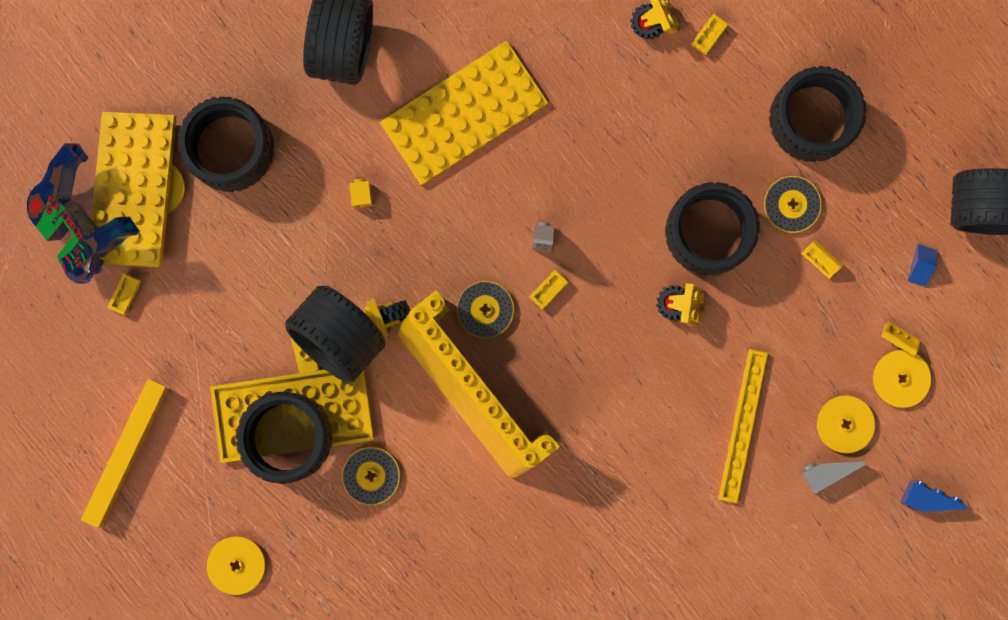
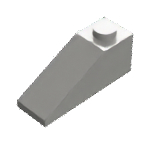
M539 222V225L535 224L532 249L552 250L554 226H550L548 222Z
M864 461L816 464L812 462L803 467L804 471L801 472V475L811 492L816 494L866 464Z

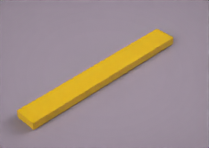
M753 349L748 350L718 500L738 504L768 357L767 352Z

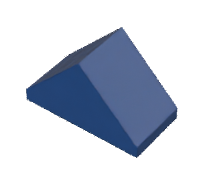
M917 244L907 281L927 286L937 266L936 249Z

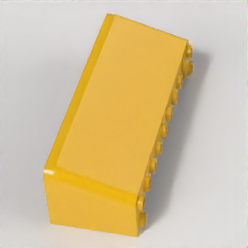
M435 290L411 309L398 328V336L506 475L511 478L519 477L539 464L560 446L546 431L532 442L529 441L437 324V321L451 310L444 302L442 296Z

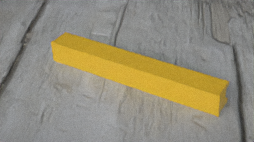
M147 379L82 515L81 521L96 528L104 525L169 389L168 387Z

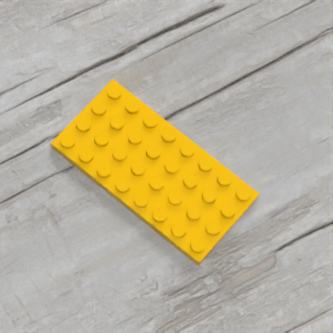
M506 40L380 121V124L422 186L548 105V102Z
M102 112L89 239L94 236L97 248L96 252L91 256L89 263L162 268L176 116ZM88 245V251L91 255L93 253V250Z
M318 370L210 386L220 463L241 460L236 446V429L239 426V420L252 402L274 392L297 393L315 401L328 416L327 419L332 429V446L374 440L364 371L359 374L354 382H344L326 370ZM289 404L276 406L266 412L258 422L255 430V444L261 457L312 450L315 446L316 435L311 419L301 409Z

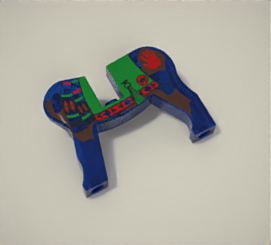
M64 143L50 161L42 181L31 190L27 199V213L46 241L61 240L68 231L72 233L73 236L59 252L57 258L66 276L71 281L77 284H86L91 281L95 274H100L103 271L101 267L104 264V260L100 259V257H106L110 251L120 246L128 237L138 235L140 230L130 217H115L105 225L97 228L93 220L71 199L77 168L82 162H86L89 157L79 143Z

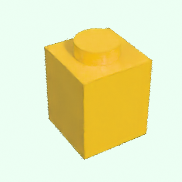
M355 179L354 183H350L352 207L373 206L369 181Z

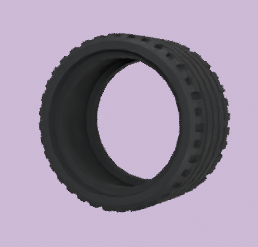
M372 0L312 1L303 50V67L308 77L356 85L361 81L367 63L372 35Z
M813 66L793 75L777 93L770 109L771 133L775 141L779 143V147L798 160L821 162L835 157L851 145L861 133V128L864 127L865 113L867 112L866 101L863 99L864 95L861 92V88L856 85V81H853L845 72L836 68L832 69L829 66H819L817 68ZM806 87H819L832 92L841 102L845 112V125L841 136L837 140L828 143H815L801 137L791 125L788 114L789 101L793 93Z
M228 96L206 99L203 103L200 102L197 106L193 107L192 111L188 112L185 119H183L182 126L180 125L178 133V150L188 170L207 186L223 192L241 191L259 182L260 178L269 170V164L272 163L274 142L268 125L252 106L246 104V102L237 98L232 99ZM223 117H238L248 121L253 126L256 135V147L249 162L241 169L228 174H217L206 170L198 155V142L204 129L211 122Z
M971 169L957 173L953 177L951 226L958 231L967 233L1008 235V169Z
M721 182L702 183L689 189L675 203L666 221L665 237L667 238L666 243L669 251L672 252L673 258L678 263H681L683 268L704 276L720 275L741 264L753 252L752 250L757 244L758 234L760 233L759 216L756 208L752 205L753 202L740 189ZM702 200H715L726 204L735 212L740 221L742 233L738 248L731 256L724 259L711 260L700 257L690 250L685 243L681 229L683 215L689 206Z
M317 286L305 301L301 303L299 308L285 321L286 331L293 341L318 365L344 382H354L385 346V338L377 325L352 301L328 286Z
M274 392L260 397L247 407L246 412H243L239 420V426L236 429V446L238 454L241 456V461L256 477L271 483L286 484L309 477L320 469L330 453L332 429L327 419L328 416L315 401L301 394ZM285 404L298 407L305 412L312 421L316 435L312 454L307 461L293 470H280L270 466L259 455L255 444V430L262 416L270 409Z

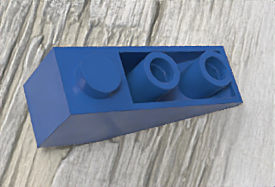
M916 480V483H908L900 502L922 512L961 510L968 507L962 504L963 500L954 496L950 499L944 496L945 492L936 488L932 491L926 488V483Z

